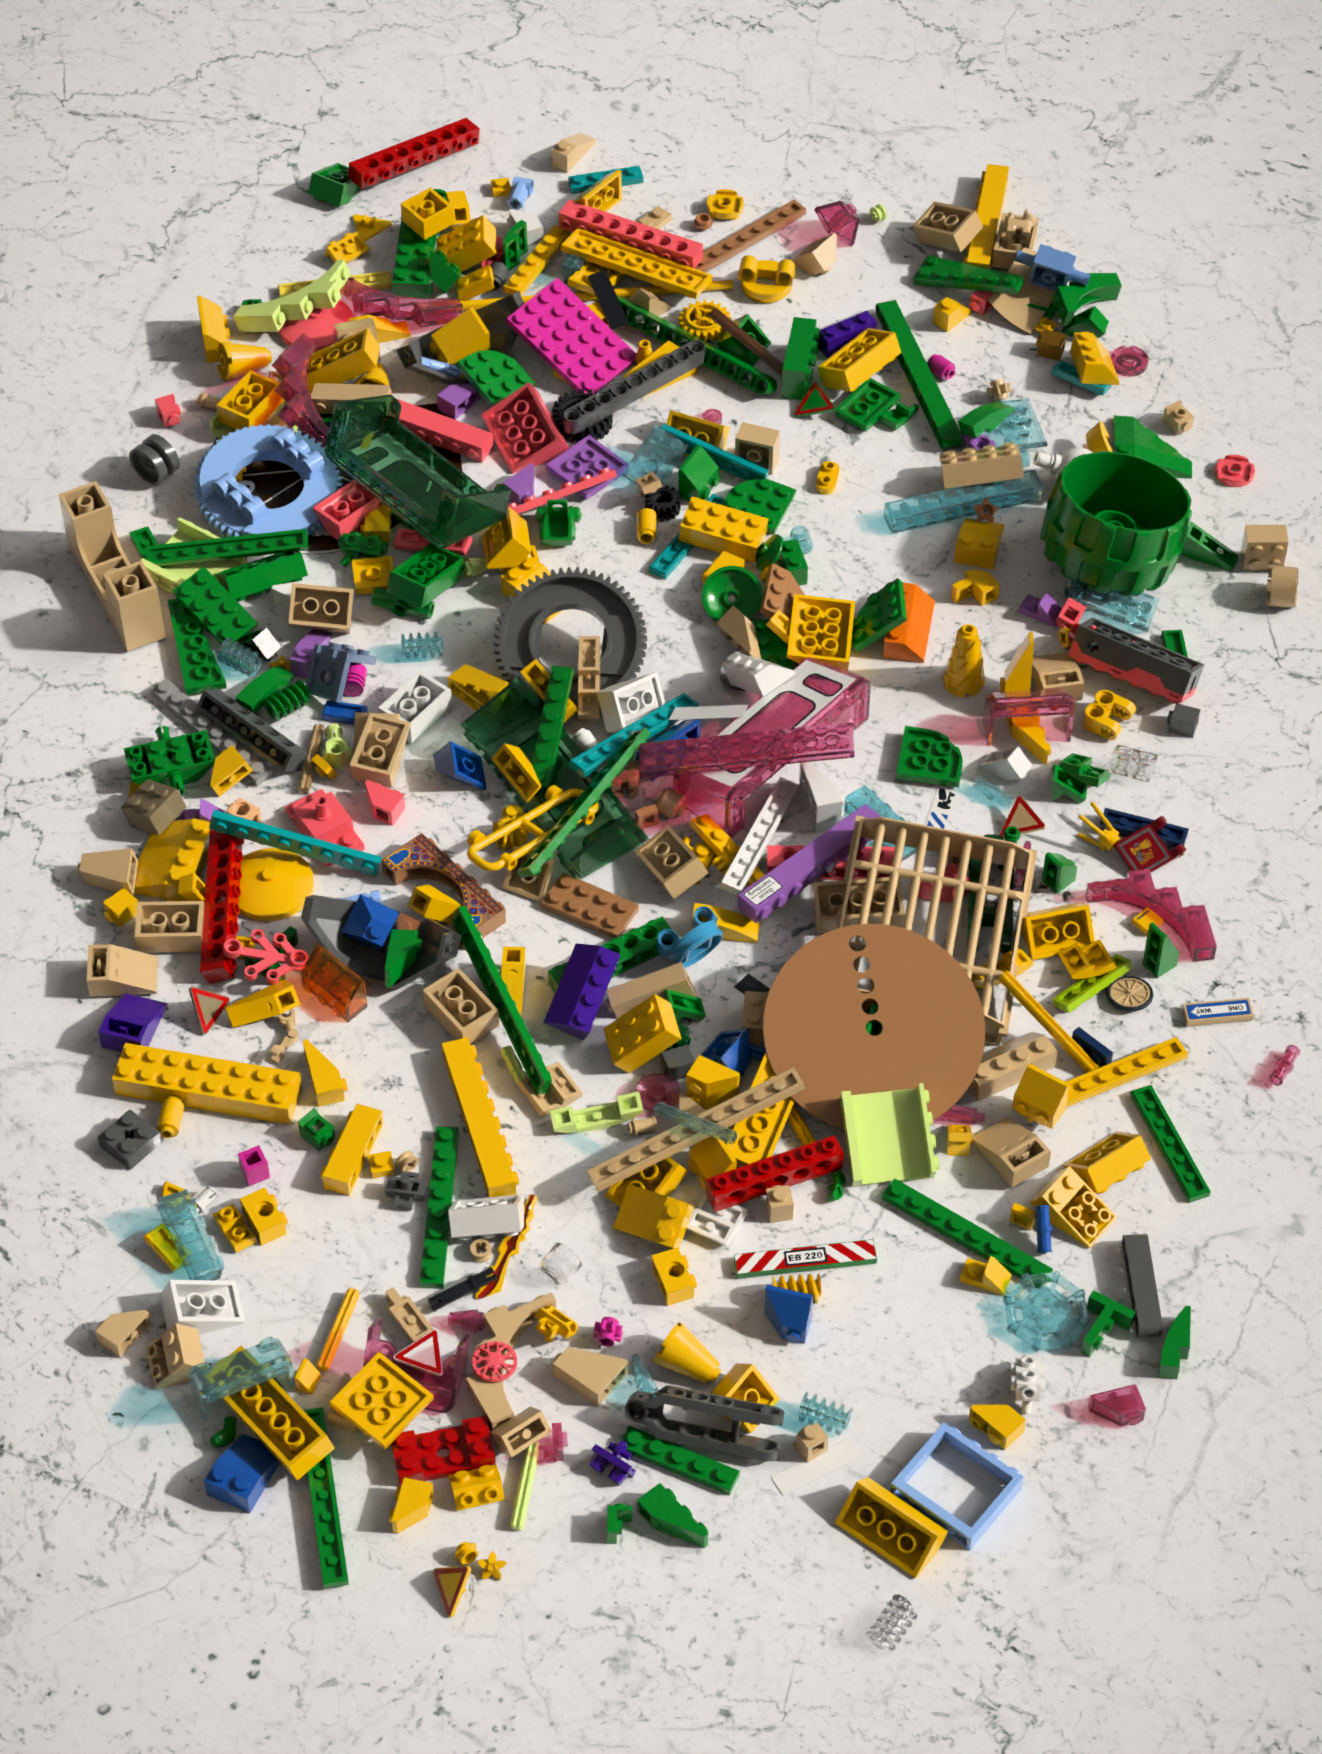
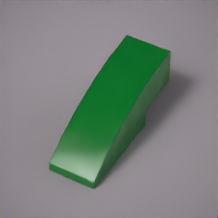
M992 402L979 406L958 421L962 434L975 439L984 431L990 433L1014 411V407L1001 402Z
M279 665L270 668L251 681L235 697L236 701L256 715L264 706L263 699L267 700L268 696H274L276 692H281L295 675Z
M1191 1306L1183 1308L1168 1331L1161 1353L1158 1378L1177 1379L1180 1359H1188Z

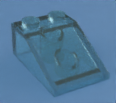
M655 424L624 470L622 476L636 484L635 479L653 471L663 486L683 459L689 445Z

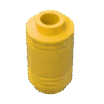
M649 508L639 510L636 515V537L643 544H650L656 538V512Z
M169 1096L162 1102L156 1129L164 1138H172L179 1133L184 1104L178 1097Z

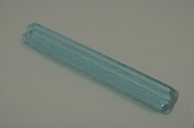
M657 1102L653 1109L655 1115L729 1144H734L738 1137L737 1132L662 1102Z

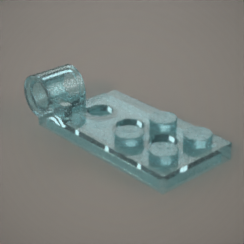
M1029 398L1001 401L1003 404L1014 407V411L997 426L1003 442L1018 444L1023 467H1029L1030 454L1028 449L1046 447L1048 444Z
M1068 579L1064 590L1067 598L1070 597L1086 606L1087 611L1144 632H1148L1159 602V598L1145 593L1123 596L1118 591L1112 590L1109 593L1097 592L1089 589L1088 584L1078 579L1075 581ZM1091 592H1096L1100 596H1094ZM1111 599H1115V600H1117L1119 603H1118V604L1113 603V602L1111 601ZM1130 606L1136 607L1138 611L1132 610Z

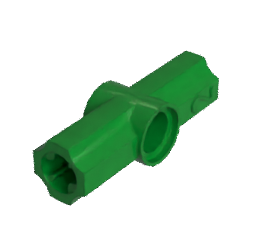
M378 587L374 589L371 604L391 609L397 616L404 617L412 614L431 619L435 608V602L433 601L423 608H417L404 600L395 598L387 593L386 589Z

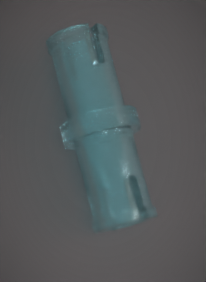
M978 776L977 780L973 783L972 787L988 796L989 800H995L1007 809H1010V805H1013L1016 798L1001 790L999 785H993L981 776Z

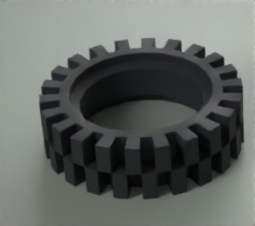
M580 389V393H576V390H571V395L566 392L564 393V398L562 396L558 397V401H555L554 407H552V418L564 439L569 438L571 443H573L574 439L578 443L588 435L598 441V437L603 439L604 434L608 435L609 429H612L613 414L576 434H568L564 431L563 418L565 410L592 396V390L588 389L587 393H584V389Z

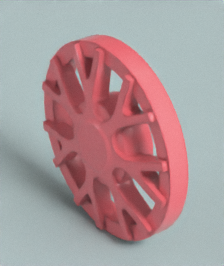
M498 1341L487 1342L478 1347L474 1352L472 1368L475 1374L484 1381L501 1382L511 1377L517 1368V1355L513 1348L506 1343ZM497 1347V1351L490 1352L489 1348ZM503 1349L508 1351L505 1355H502L500 1352ZM484 1352L487 1355L486 1357H481L479 1354ZM504 1360H513V1365L504 1363ZM485 1362V1366L477 1368L476 1364ZM502 1368L507 1372L504 1375L499 1373ZM487 1370L493 1372L492 1377L485 1375Z

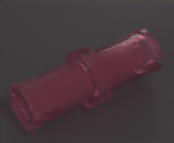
M1295 1045L1287 1046L1282 1057L1277 1059L1276 1067L1269 1076L1272 1084L1276 1086L1282 1085L1287 1074L1293 1070V1063L1300 1054L1299 1048Z

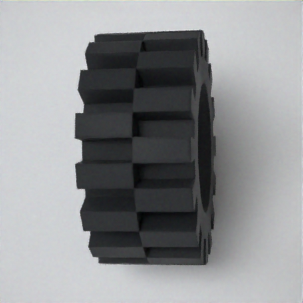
M666 485L665 488L661 487L654 493L645 494V508L656 512V521L658 518H660L661 522H663V519L670 521V517L672 519L676 518V515H679L681 510L679 491H675L674 487L669 489V485ZM658 502H668V504H665V505H660V504H657V503H658Z

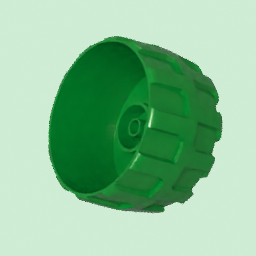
M1111 451L1079 455L1060 470L1049 496L1040 533V540H1043L1045 543L1044 555L1049 562L1054 561L1061 568L1063 576L1071 581L1078 579L1088 584L1089 589L1097 592L1109 593L1112 590L1118 591L1123 596H1132L1143 593L1145 589L1147 591L1156 590L1167 582L1182 553L1192 517L1190 509L1191 497L1187 489L1184 488L1172 473L1144 458Z

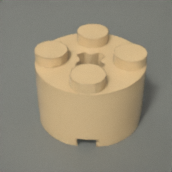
M1269 566L1268 578L1271 579H1267V592L1271 594H1267V606L1296 607L1298 567Z

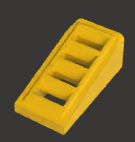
M195 873L181 876L179 878L178 893L188 901H204L205 906L206 885Z

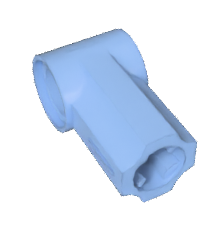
M516 176L513 178L512 191L507 200L508 206L515 210L523 208L527 196L532 195L533 179Z

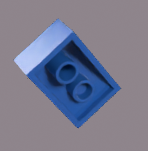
M241 1434L216 1460L204 1480L206 1493L210 1497L251 1513L280 1462L259 1440Z

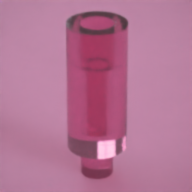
M953 1105L948 1111L939 1116V1120L975 1125L976 1121H985V1113L977 1112V1108Z

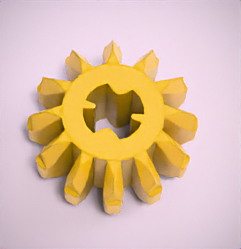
M507 815L505 819L498 818L497 823H493V832L517 819L516 815L513 818H509ZM521 826L496 840L495 844L497 847H502L504 851L508 848L514 851V847L527 843L528 830Z

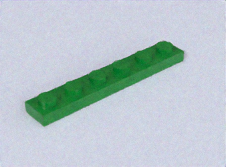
M552 665L532 762L534 771L541 784L540 789L548 790L551 787L574 670L571 667Z

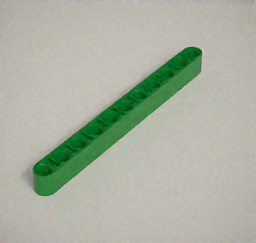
M617 296L629 322L628 325L664 344L670 341L681 347L687 344L688 341L700 340L705 344L703 365L757 394H773L777 390V381L768 374L635 303Z
M896 300L876 303V314L883 330L896 333L901 353L896 357L940 448L943 450L961 446V432Z

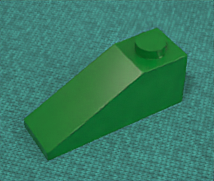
M1192 521L1190 522L1182 554L1187 558L1232 571L1239 555Z
M1152 922L1148 928L1142 965L1156 978H1159L1177 966L1179 951L1169 937Z
M391 930L385 965V987L390 988L417 961L418 952H422V939H418V930Z

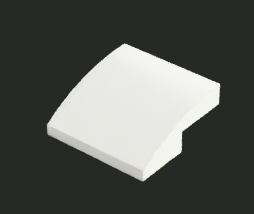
M705 1192L698 1207L693 1209L687 1230L727 1246L744 1222L748 1210L735 1205L714 1212Z

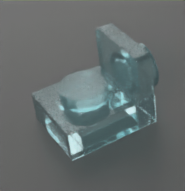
M567 255L562 264L565 284H568L570 276L576 271L581 270L585 262L584 257Z

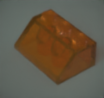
M318 943L301 971L302 987L306 992L314 994L322 1005L330 1007L337 1017H342L345 1021L349 1022L368 1007L365 980Z

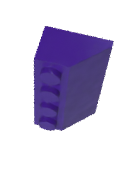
M576 943L543 1023L585 1040L591 1030L621 954L598 945Z

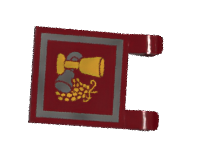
M1163 816L1114 844L1115 849L1137 881L1167 863L1180 858L1186 851L1183 844L1168 851L1157 835L1156 831L1164 828L1167 823Z

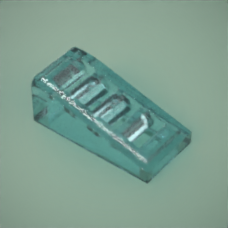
M633 1354L631 1360L632 1372L637 1391L657 1392L658 1388L638 1354Z

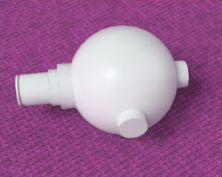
M1082 447L1070 448L1061 455H1049L1037 451L1033 464L1043 467L1049 473L1054 474L1056 480L1060 470L1068 465L1073 458L1093 452Z

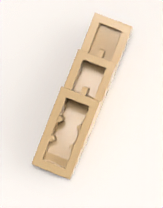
M579 636L578 718L600 719V704L596 693L600 691V636Z

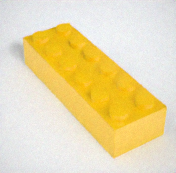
M242 1345L204 1376L214 1393L297 1481L335 1449L322 1429Z

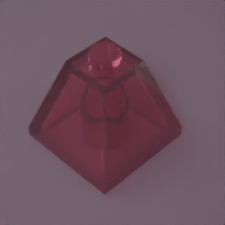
M837 201L818 206L814 209L828 234L835 233L837 239L851 247L854 245L860 218L856 213L857 209L851 203L846 204L843 201Z

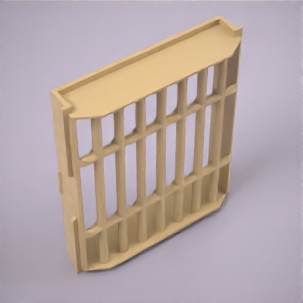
M856 815L843 881L847 884L844 904L840 908L836 929L843 927L854 868L867 870L868 872L858 924H867L877 873L889 875L881 924L890 925L898 878L911 879L903 928L907 930H912L920 882L932 883L933 889L924 936L931 941L933 940L942 886L954 887L955 892L944 949L952 956L964 890L976 892L965 964H959L970 979L972 975L985 978L981 999L985 1020V1043L999 1046L1002 1036L1007 1037L1014 997L1006 987L1000 1021L989 1016L988 1012L994 979H998L1004 972L996 970L1007 899L1020 900L1008 969L1017 979L1018 966L1015 965L1019 935L1022 919L1027 917L1037 850H1027L1009 841L886 817L865 818ZM860 837L874 840L870 862L856 860ZM883 842L896 844L892 866L879 864ZM904 846L917 848L913 871L900 868ZM926 850L939 853L935 875L922 872ZM947 855L961 857L957 879L944 877ZM969 859L982 861L979 883L966 881ZM991 863L1004 865L1000 888L987 885ZM1013 867L1025 869L1021 892L1009 889ZM989 894L998 896L999 899L987 968L974 966L985 896ZM859 936L855 937V942L849 941V946L854 951H862L866 944H863L864 939ZM861 957L853 962L856 971L859 969ZM870 980L868 990L859 989V991L862 993L872 992L874 989L873 981ZM867 999L862 1003V1010L866 1013L871 1004H878L872 999Z

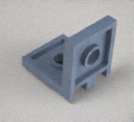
M329 642V645L315 644L306 687L311 695L341 703L350 662L375 665L377 657L369 655L370 651L359 648L357 650L354 649V646L347 644L341 645ZM327 672L330 675L328 682L325 681V674Z

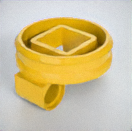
M751 255L742 257L738 272V280H741L742 291L750 299L761 303H773L783 299L791 291L795 276V264L788 259L777 262L773 260L757 261ZM757 278L775 279L776 285L757 283Z

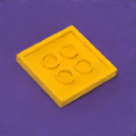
M378 1352L330 1401V1406L385 1450L433 1400L434 1395Z

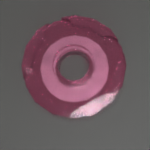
M1120 346L1111 353V360L1115 371L1122 376H1138L1144 373L1148 367L1147 353L1136 346H1130V348Z

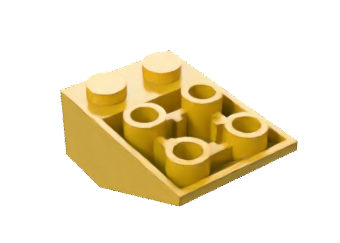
M1070 1166L1056 1173L1030 1202L1033 1207L1050 1205V1223L1087 1248H1090L1117 1218Z

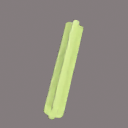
M538 1441L525 1450L510 1527L513 1530L521 1531L524 1528L540 1451V1443Z

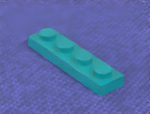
M640 166L619 169L621 170L622 186L644 183ZM618 169L568 176L571 193L584 192L594 185L596 181Z

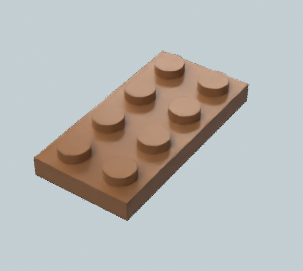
M564 872L541 902L542 908L610 938L620 937L639 911L638 904Z

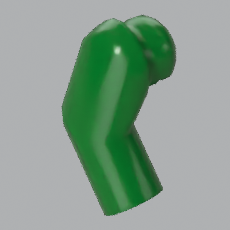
M225 1417L223 1429L210 1437V1444L213 1448L224 1447L234 1441L236 1432L235 1417Z

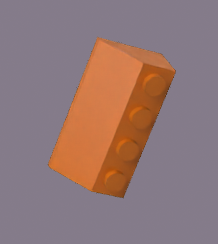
M903 582L907 621L885 635L883 658L924 663L935 600L918 585Z

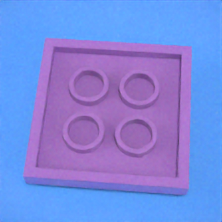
M590 435L546 464L547 471L563 483L572 481L573 485L579 483V478L590 474L592 478L598 476L597 471L608 467L610 471L615 469L617 477L577 492L586 500L630 470V465Z

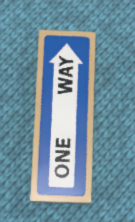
M1249 998L1186 1003L1182 1007L1187 1026L1250 1021L1254 1017Z

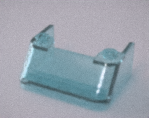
M267 1337L261 1340L260 1344L206 1365L205 1363L197 1364L191 1368L192 1371L188 1374L189 1387L203 1421L208 1420V1403L284 1374L289 1388L294 1386V1366L281 1341L273 1337Z

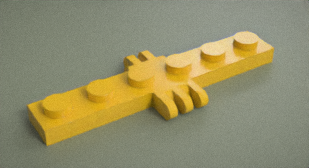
M708 814L691 819L689 826L716 853L718 857L712 861V864L715 867L718 866L717 869L723 872L725 877L740 847ZM756 866L748 880L747 887L765 876L758 866Z

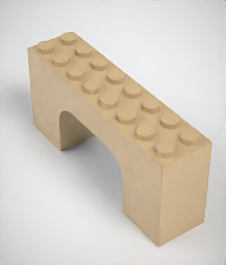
M97 481L58 494L68 546L127 652L166 638L157 586L142 560L132 564L128 561L116 534L112 508Z

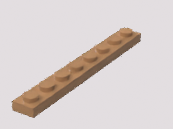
M796 200L788 202L703 251V258L695 269L708 272L806 215V208Z

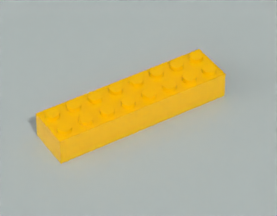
M125 1043L112 1077L115 1095L160 1103L169 1096H175L183 1101L184 1107L288 1125L291 1124L302 1091L300 1072Z

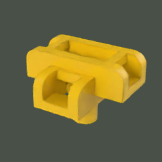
M552 1305L538 1309L534 1316L539 1320L535 1329L545 1336L544 1339L548 1342H553L554 1338L558 1335L563 1336L565 1339L573 1336L578 1329V1324Z

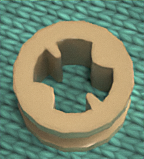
M408 1150L397 1158L395 1165L401 1168V1171L411 1172L418 1165L419 1159Z
M477 1239L470 1246L471 1258L475 1262L484 1263L491 1258V1245L487 1240ZM480 1248V1250H482V1248H484L485 1253H482V1251H480V1254H478L477 1249Z

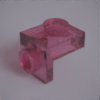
M552 1423L553 1445L538 1447L540 1462L555 1463L564 1460L563 1447L568 1446L567 1432H562L561 1423Z

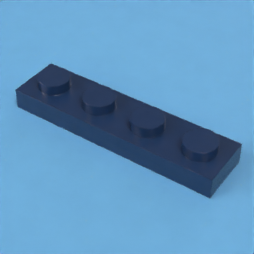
M1105 808L1103 813L1113 828L1119 834L1126 836L1135 833L1154 821L1153 819ZM1101 820L1099 829H1107L1109 831V829ZM1166 823L1164 828L1156 831L1165 846L1175 848L1180 844L1185 845L1189 829Z

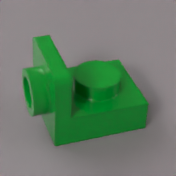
M625 1504L608 1505L607 1544H617V1535H622V1522H632V1506Z

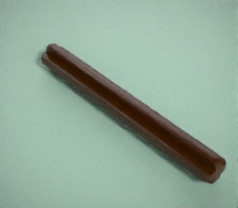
M712 309L709 313V317L776 373L782 375L783 362L719 309Z

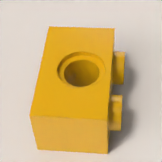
M265 1187L240 1198L242 1213L261 1246L287 1234L285 1225L288 1224L286 1215L283 1211H278V1203L273 1194L269 1195Z
M679 1248L651 1255L652 1270L667 1306L694 1298V1288H697V1283L694 1275L689 1274L687 1270L689 1268L688 1260L685 1255H681Z

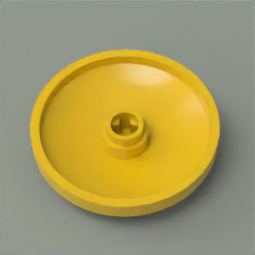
M278 848L256 850L243 857L241 862L242 879H240L241 896L239 897V908L242 915L257 921H278L291 917L303 909L305 897L312 895L314 891L313 873L305 859L296 853L282 851Z

